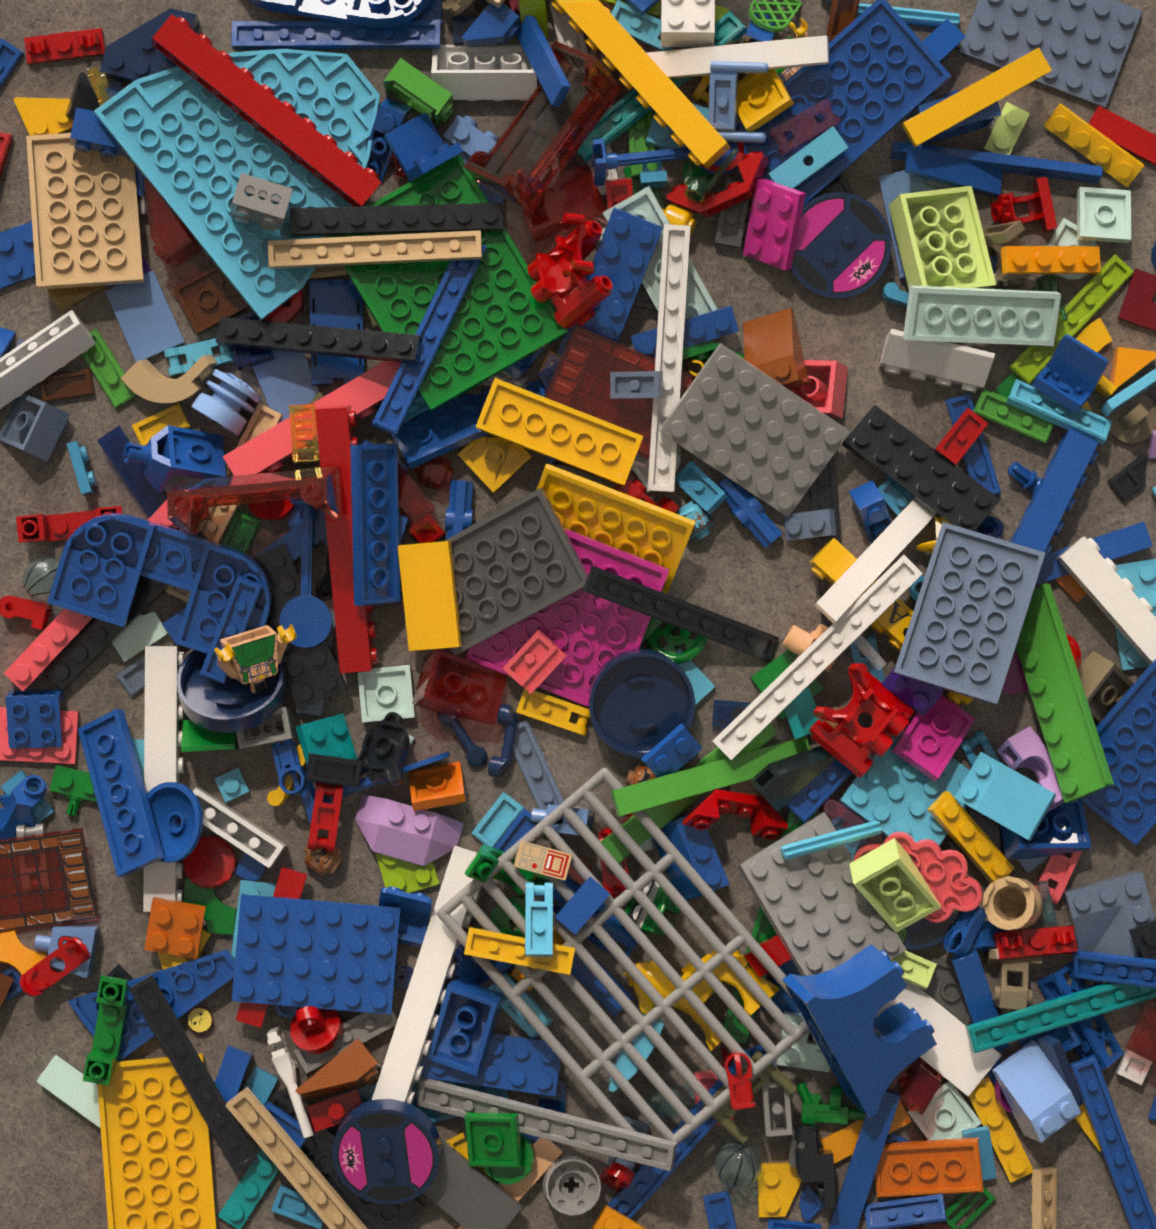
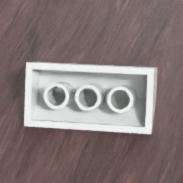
M494 44L476 47L441 45V49H433L432 80L449 91L453 96V100H537V75L521 44Z
M891 329L886 335L879 366L885 367L884 372L899 375L900 371L910 373V378L925 381L926 377L936 379L935 384L945 387H951V383L961 385L962 391L976 393L977 389L982 390L984 388L995 353L950 342L908 341L903 338L904 331Z

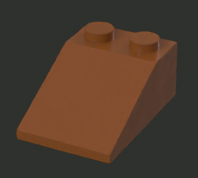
M793 308L743 322L744 359L789 390L810 384Z
M356 1039L295 1091L308 1101L362 1088L367 1084L372 1086L378 1082L382 1065L359 1039Z

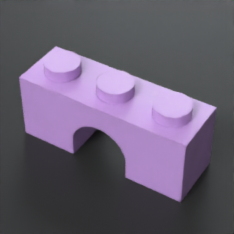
M1029 726L1008 738L997 750L1008 767L1013 770L1021 767L1031 769L1038 778L1037 784L1057 794L1047 812L1063 804L1064 799L1049 751L1042 743L1040 737Z

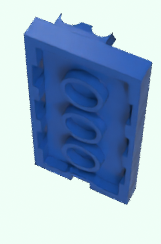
M309 280L310 325L358 329V325H360V330H363L362 298L351 280ZM357 299H359V313H357ZM312 300H315V314L312 312ZM311 354L312 386L333 385V380H343V385L364 373V359H361V365H359V358L316 355V366H314V354Z

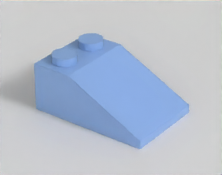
M1033 1040L992 1070L1022 1134L1042 1143L1081 1113L1072 1092Z

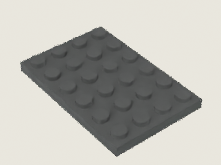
M543 488L537 489L445 540L451 541L462 642L461 647L451 648L454 656L584 587L588 573Z

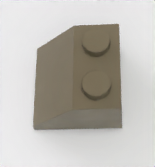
M1092 651L1082 662L1078 671L1093 720L1097 723L1102 721L1134 684L1115 663L1095 651Z

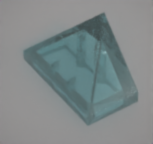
M684 1083L670 1088L685 1107L691 1110L695 1105V1095L691 1087ZM660 1093L643 1098L661 1120L677 1115L676 1111Z

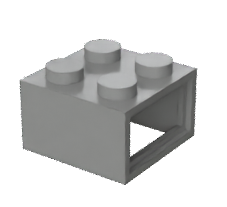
M241 173L232 201L230 215L235 216L234 220L244 224H249L250 221L260 224V228L266 231L275 232L276 229L281 231L293 189Z
M281 703L278 710L268 720L258 725L260 728L258 736L251 735L250 729L236 732L239 749L297 738L291 707H284V703ZM278 721H283V731L276 729ZM266 724H270L272 726V731L270 733H266L264 731V726Z

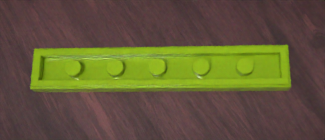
M1114 254L1101 268V272L1095 274L1058 314L1054 346L1029 345L1008 368L1024 383L1030 384L1047 366L1063 336L1070 335L1074 337L1134 271Z

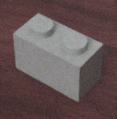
M769 1079L761 1087L764 1134L766 1137L793 1135L790 1095L776 1081Z

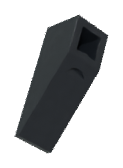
M818 746L768 764L749 782L768 804L778 812L802 789L806 788L818 774L827 769L836 758L822 746Z

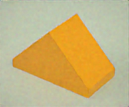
M1117 347L1114 350L1110 382L1119 387L1154 360L1156 352Z

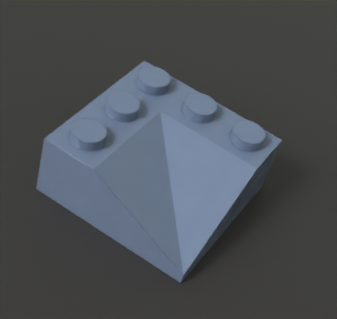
M1136 870L1064 890L1062 898L1069 923L1074 928L1077 950L1130 957L1138 956L1129 929L1155 919L1141 871Z

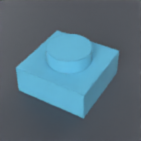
M240 768L215 778L225 803L250 792Z

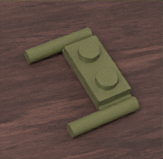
M757 1051L751 1059L756 1063L764 1055ZM770 1064L751 1081L753 1095L770 1077L789 1095L793 1094L797 1089L773 1064ZM742 1065L741 1068H742V1074H743V1073L746 1072V1069H745L744 1066ZM722 1085L712 1097L715 1099L726 1087ZM729 1100L712 1117L739 1143L743 1144L749 1136L730 1119L739 1109H733Z

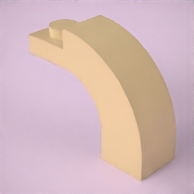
M212 355L202 356L183 376L178 379H171L162 375L148 359L138 360L120 379L134 393L146 400L156 403H174L190 399L203 392L207 387L200 379L204 381L210 377L214 371L212 368L218 362Z

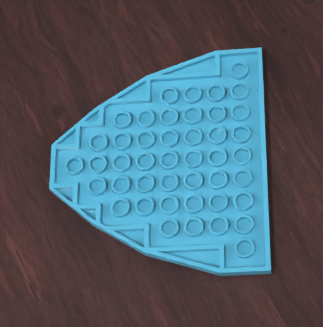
M294 49L228 53L233 58V63L240 69L242 67L248 69L254 75L256 82L261 86L263 84L269 86L275 92L277 99L282 103L283 101L290 103L296 109L295 113L302 119L305 117L310 119L317 126V131L324 136L325 134L331 136L338 143V148L343 152H351L359 160L358 164L366 168L372 145V139L371 141L368 139L377 115L380 94L347 54ZM178 66L136 79L94 111L95 116L261 321L301 291L317 268L270 269L268 241L325 238V236L291 237L290 208L352 207ZM241 173L293 189L281 231L277 229L275 232L266 231L260 228V224L251 221L249 224H244L234 220L235 216L230 215L232 201Z

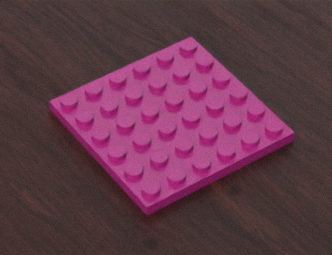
M564 528L588 574L591 566H595L661 592L670 569ZM581 588L469 648L465 659L510 676L502 668L533 634L540 629L567 656L538 687L588 707L589 690L596 673L614 656L629 650L639 649L651 617L586 593Z

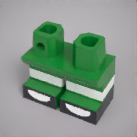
M655 880L642 889L662 914L666 910L675 915L680 910ZM633 897L628 902L625 913L645 935L654 933L666 937L667 935Z

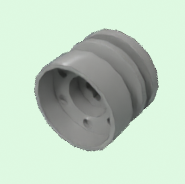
M572 1155L559 1157L545 1171L542 1180L544 1195L552 1207L560 1213L571 1216L583 1214L590 1210L599 1199L601 1191L600 1177L594 1167L580 1157ZM569 1177H573V1181L578 1183L577 1186L572 1187V1191H568V1188L563 1185L564 1182L569 1181Z

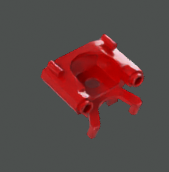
M565 213L563 215V223L575 224L577 228L566 238L557 236V246L547 254L537 253L536 259L528 265L527 270L529 275L537 281L531 287L533 297L540 303H546L552 299L557 308L554 312L556 322L563 328H570L576 322L582 326L595 316L593 308L611 294L613 285L606 276H595L590 281L585 278V276L594 273L593 262L584 260L594 250L595 243L601 238V225L595 220L585 221V215Z
M852 663L848 668V675L853 688L850 702L846 707L837 711L830 707L817 706L813 714L820 719L811 726L809 732L812 734V739L857 777L861 778L873 764V758L876 754L881 757L894 742L891 738L897 737L909 723L908 719L914 712V709L886 689L882 682L867 670L865 664ZM865 712L872 717V725L870 727L863 728L859 725L858 716L860 713ZM825 720L837 723V725L833 728Z

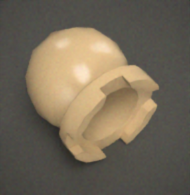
M1007 876L992 882L984 892L982 905L985 908L989 922L1001 929L1017 931L1027 929L1037 921L1042 912L1043 901L1036 886L1027 879Z

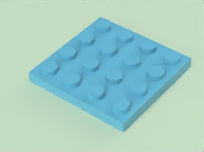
M903 730L897 737L891 738L894 742L881 757L876 754L873 758V764L861 778L856 776L839 800V803L866 823L878 820L882 827L881 834L884 837L899 831L911 835L916 842L930 839L940 845L947 832L927 809L944 791H949L955 797L970 770L952 757L940 777L933 781L892 752V749L904 732ZM958 801L959 804L965 809L967 805Z

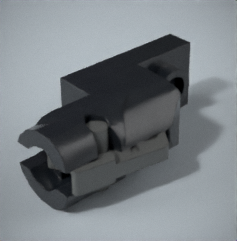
M817 1124L795 1125L792 1129L793 1135H791L788 1163L796 1168V1172L802 1182L822 1181V1184L817 1185L818 1201H823L825 1208H835L833 1153L831 1150H821L824 1146L820 1134V1126Z

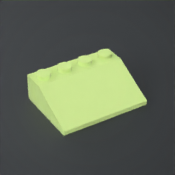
M972 186L900 194L888 205L909 289L910 286L978 289L996 286Z

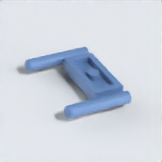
M711 61L709 123L726 142L764 143L766 141L765 133L735 132L737 120V73H767L769 70L767 63Z

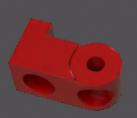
M7 595L0 599V614L9 619L19 617L32 620V628L45 630L52 605Z

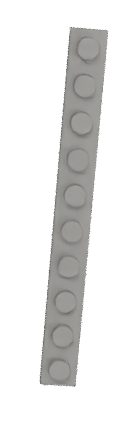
M425 1077L420 1080L417 1106L465 1118L464 1116L467 1112L518 1114L521 1133L671 1171L673 1168L677 1142Z

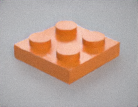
M460 761L408 771L413 811L428 810L434 807L466 802Z
M153 897L144 950L197 959L206 906Z

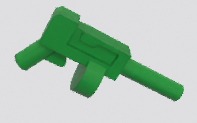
M805 1082L796 1085L802 1100L801 1121L804 1124H815V1122L848 1124V1119H864L865 1114L860 1109H850L849 1104H841L842 1089L840 1086L831 1085L830 1103L819 1102L822 1097L821 1094L810 1093Z

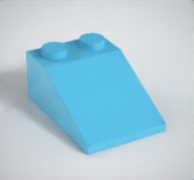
M980 752L954 798L1030 841L1057 794Z

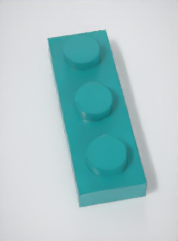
M262 1149L257 1154L258 1159L252 1162L218 1217L237 1229L242 1228L279 1171L278 1167Z

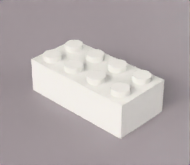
M661 0V47L701 48L713 46L715 0Z

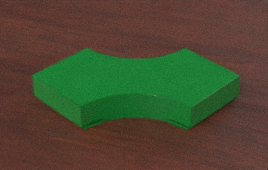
M186 877L183 902L206 906L204 919L207 924V933L234 935L237 908L227 906L221 902L214 889L200 888Z

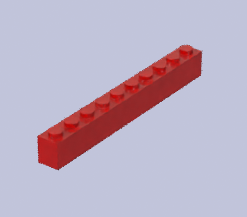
M171 14L152 37V46L351 206L357 207L367 204L381 185L376 172L370 168H363L358 164L359 160L349 151L343 152L338 148V143L327 134L324 136L317 131V126L306 117L302 119L295 113L296 109L287 101L282 103L277 99L275 92L265 84L261 86L254 80V75L244 67L240 69L233 63V58L223 50L219 52L212 46L213 43L207 36L195 33L187 20L182 17L177 18Z
M351 405L319 407L315 409L339 669L340 673L372 671L375 668V664H378L379 655L378 649L373 648V638L376 637V624L371 622L370 612L374 611V605H354L350 445H359L358 438H354L353 427L357 426L356 412L351 411Z

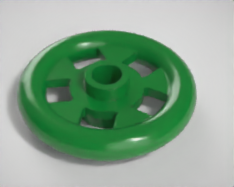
M667 624L662 629L658 626L646 639L649 649L669 656L678 664L686 663L696 658L706 645L707 638L698 635L697 639H689L690 632L678 628L681 630V633L675 637L672 636V631L678 627ZM662 636L669 643L664 648H661L657 641ZM686 644L687 651L676 654L675 646Z

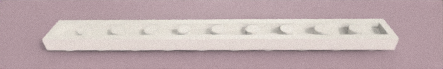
M664 224L655 358V371H663V398H653L647 490L674 492L677 443L660 433L659 428L680 400L690 226Z
M903 555L733 720L713 742L732 760L923 573Z

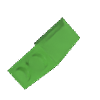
M402 58L398 60L383 81L386 94L394 93L395 97L418 113H427L432 123L436 120L437 127L442 122L446 124L454 114L452 94Z

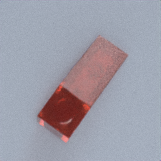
M398 463L399 507L416 524L433 510L435 506Z

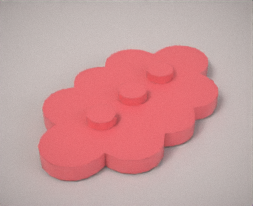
M898 831L886 837L883 844L895 838L908 853L941 905L940 909L924 917L930 922L940 923L950 918L954 909L969 912L979 906L982 901L983 891L977 880L967 876L968 864L963 854L956 850L942 851L940 846L930 839L916 842L906 832ZM871 842L863 844L856 851L854 861L881 845Z

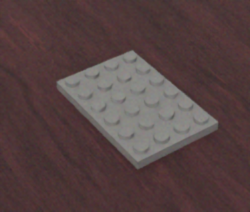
M721 343L659 428L660 433L787 517H789L850 433L847 428Z
M825 812L817 815L737 866L801 976L816 975L829 971L843 964L870 944L878 951L884 950L891 960L907 950L898 934L895 933L853 884L849 864L854 860L844 844L788 860L783 859L781 846L836 831Z

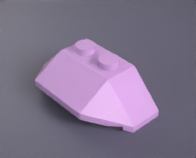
M362 794L355 818L373 852L425 866L452 852L454 845H458L464 824L428 810L413 811V807L410 805Z

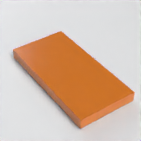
M978 1137L885 1143L875 1172L877 1198L983 1192L984 1185Z

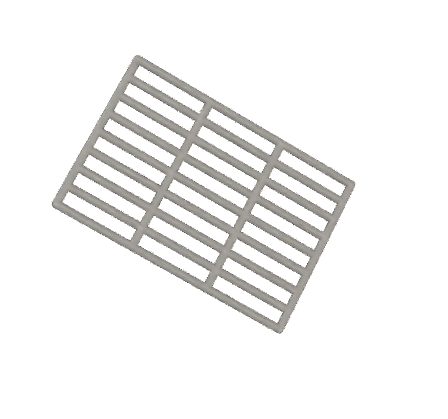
M602 768L498 858L500 862L485 883L473 879L437 911V916L464 948L468 935L450 915L461 904L466 907L484 930L501 933L470 897L483 886L525 935L524 917L491 878L503 868L525 894V884L528 881L516 867H513L514 864L511 861L517 855L521 840L533 843L543 833L558 851L573 854L570 865L584 881L591 876L601 885L553 829L552 825L564 816L624 885L626 890L616 899L609 895L603 902L606 907L595 917L592 915L585 923L586 925L576 935L555 918L556 913L554 911L553 928L565 940V943L562 945L575 948L577 956L636 1024L623 1034L572 973L570 975L557 973L615 1040L603 1052L540 979L548 972L547 970L537 968L533 970L531 967L514 964L525 977L512 987L489 959L472 957L617 1127L635 1131L590 1079L601 1068L608 1073L661 1137L677 1142L678 1145L730 1100L726 1070L672 1009V1006L682 997L689 1002L732 1053L742 1052L747 1055L692 991L704 979L764 1048L767 1054L756 1063L750 1058L752 1079L748 1080L751 1081L810 1030L805 1021L795 1028L732 955L745 944L790 996L782 981L786 977L783 971L646 812L641 810L632 814L667 853L656 864L652 862L592 792L603 781L612 790L623 788L622 784L609 769ZM582 799L588 802L647 871L635 882L572 810ZM674 862L737 934L726 946L662 873ZM544 875L550 883H553L555 889L567 902L572 898L574 893L563 880ZM653 880L717 952L708 962L704 963L642 891ZM534 896V901L544 902L541 896ZM633 897L697 970L686 981L680 977L622 909ZM612 915L616 917L676 987L665 999L601 926ZM594 933L656 1005L648 1014L643 1016L581 944L590 934ZM723 962L729 966L787 1034L776 1046L712 973ZM530 986L537 990L595 1058L584 1069L579 1066L520 997ZM662 1015L669 1020L726 1087L715 1099L652 1027L651 1024ZM642 1032L706 1105L695 1116L691 1114L632 1045L631 1042ZM621 1050L628 1055L686 1123L676 1133L673 1134L611 1062V1059ZM740 1056L741 1064L747 1070V1061L744 1057Z

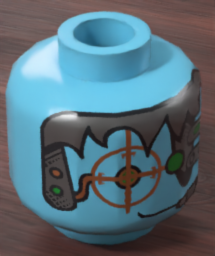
M694 500L676 511L678 515L696 521L689 539L696 537L699 541L711 533L709 527L714 523L713 517L698 503H695Z

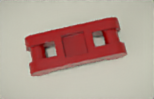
M316 782L307 849L315 850V848L325 849V852L334 853L343 785L335 784L334 786L327 785L324 782ZM323 795L333 796L332 804L323 803ZM318 829L328 830L327 838L317 837Z

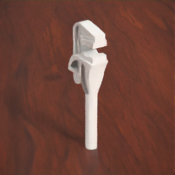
M278 1026L270 1029L267 1033L268 1045L275 1046L277 1050L271 1052L273 1056L271 1059L280 1078L287 1087L303 1137L307 1138L314 1134L302 1098L295 1091L298 1088V1075L296 1072L298 1064L294 1055L288 1049L282 1029Z

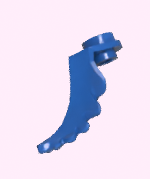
M37 775L28 776L12 790L11 794L0 796V803L4 807L0 808V843L8 842V840L17 841V825L35 827L36 823L32 814V808L45 796L47 791L46 782ZM34 786L38 791L31 792L28 788Z

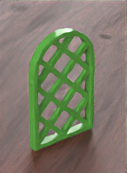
M753 0L748 14L753 23L769 32H782L789 26L790 21L802 3L798 0H783V2H777V0H772L773 2H767L766 0L757 2L758 0ZM759 6H765L767 11L761 10ZM770 6H776L778 11H772ZM780 6L787 7L789 11H783ZM754 14H759L761 19H758ZM764 15H770L772 19H766ZM775 15H781L783 20H778ZM769 23H775L776 27L770 26Z

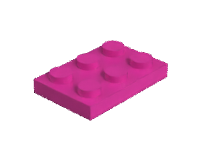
M764 178L757 179L743 255L783 270L791 269L806 193Z
M941 695L925 716L916 711L892 749V752L933 781H936L972 726L975 718Z

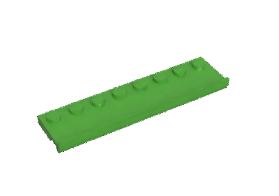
M1044 583L1042 586L1034 589L1016 650L1064 802L1071 803L1094 794L1098 790L1114 785L1051 586L1048 583Z

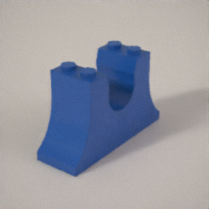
M872 944L843 964L829 971L810 976H799L790 973L782 979L844 1094L869 1119L878 1113L884 1093L898 1074L914 1060L937 1045L932 1035L935 1031L928 1020L922 1021L920 1015L913 1007L909 1009L902 1002L886 1008L880 1015L875 1017L881 1007L894 1000L907 986L902 978L905 973L896 961L891 962V959L884 950L878 951Z

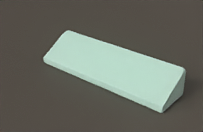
M55 1055L38 1078L37 1083L101 1129L97 1084L82 1081L83 1074Z

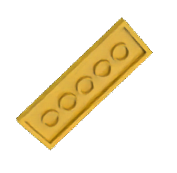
M497 378L493 381L475 427L478 430L621 486L625 485L643 439L642 435Z

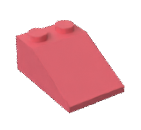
M804 360L810 384L791 389L790 391L830 418L843 419L848 367L838 361Z

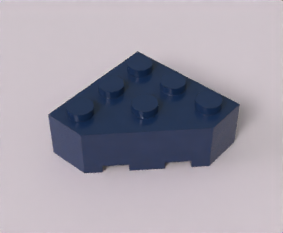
M172 8L166 10L107 45L100 72L104 78L120 80V82L131 84L136 79L176 67V64L152 46V37L171 14L177 18L182 17L187 20L192 26L191 29L197 33L200 22L197 15Z

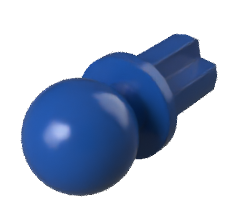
M1014 462L1008 467V475L1019 482L1022 489H1028L1029 493L1033 496L1042 478L1037 477L1035 471H1029L1018 462Z

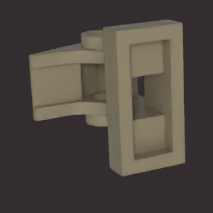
M1021 220L987 226L983 229L987 248L993 250L998 259L995 267L996 273L994 274L996 282L994 288L1000 287V282L1002 287L1021 284V278L1032 276L1031 274H1002L1001 247L1024 246L1018 235L1025 230Z
M989 948L985 955V967H995L999 970V986L993 987L992 1000L995 1006L998 1007V1011L1010 1013L1031 1005L1032 989H1028V971L1037 972L1042 964V957L998 961L996 949ZM1007 972L1020 973V987L1007 986Z

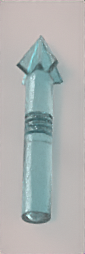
M1040 881L1037 885L1043 901L1042 907L1047 928L1058 927L1048 881Z

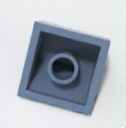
M23 394L15 399L0 431V440L48 462L50 456L55 451L56 443L62 431L66 428L70 414L39 399Z

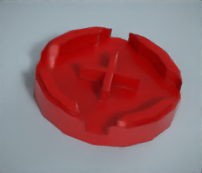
M205 836L199 839L191 854L183 859V867L186 876L193 884L200 888L214 889L223 886L231 879L236 869V857L234 850L226 841L216 836Z

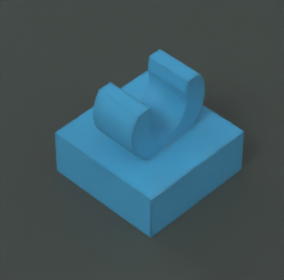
M657 162V169L655 171H650L647 168V163L642 164V172H640L639 177L640 189H645L648 186L651 189L666 188L667 173L662 171V162Z

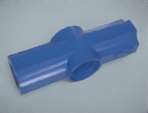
M728 477L717 485L728 495L724 501L732 509L731 513L738 517L742 522L741 525L744 528H748L764 548L768 547L783 534L766 515V510L752 494L749 495L742 486Z
M451 480L449 508L446 509L445 518L446 540L472 526L473 482Z

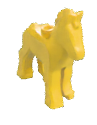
M714 950L713 952L701 958V960L704 963H706L714 955H716L717 952ZM739 950L734 952L732 955L769 998L780 990L778 986L765 978H758L752 968L747 966L748 962L744 955L739 954ZM653 961L635 964L664 999L676 989ZM690 962L681 969L684 973L681 978L686 981L697 971ZM725 962L712 971L720 982L729 983L738 989L744 1001V1010L749 1016L762 1006ZM624 972L623 975L629 979L628 986L634 987L640 1011L645 1015L648 1014L655 1007V1004L627 972ZM704 979L692 989L703 1003L715 992ZM684 997L673 1005L674 1008L689 1014L702 1028L710 1051L722 1042Z

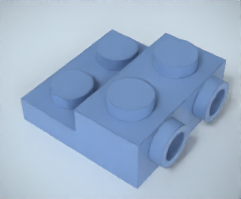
M458 115L443 135L442 141L444 144L447 143L449 147L459 142L463 149L460 156L475 179L474 160L494 159L501 149V145L498 144L500 139L488 130L485 134L476 128L478 123L468 115L464 118Z

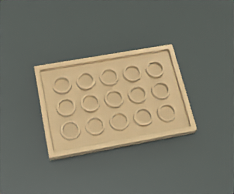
M71 133L26 136L37 290L144 283L135 164L124 156L107 157L102 155L100 151L91 149L90 152L79 151L74 148L75 146L70 145Z

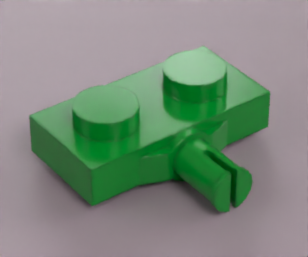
M56 765L49 791L64 794L70 798L66 814L77 816L80 801L90 800L97 802L90 773Z

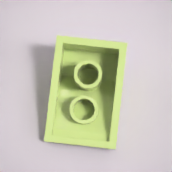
M895 838L849 864L853 884L895 933L941 908L939 901L916 865Z

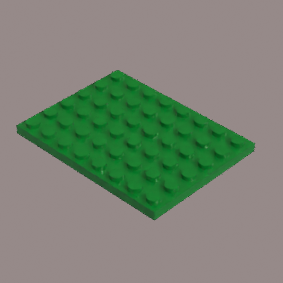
M459 154L368 206L489 202ZM505 228L503 231L481 232L482 244L487 246V250L418 391L430 412L568 333L566 328H563L556 322L554 317L555 309L550 301L540 303L533 297L531 287L537 281L529 275L528 265ZM375 235L325 236V238H333V237H354V236H375ZM450 261L343 266L382 332L415 335Z

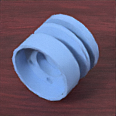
M214 369L212 375L221 381L220 384L217 385L207 380L206 384L214 391L213 395L210 396L200 392L191 407L210 420L218 422L226 430L239 436L247 423L246 419L239 414L240 410L243 409L253 413L255 409L246 403L247 399L259 404L262 398L257 395L250 385L230 373Z

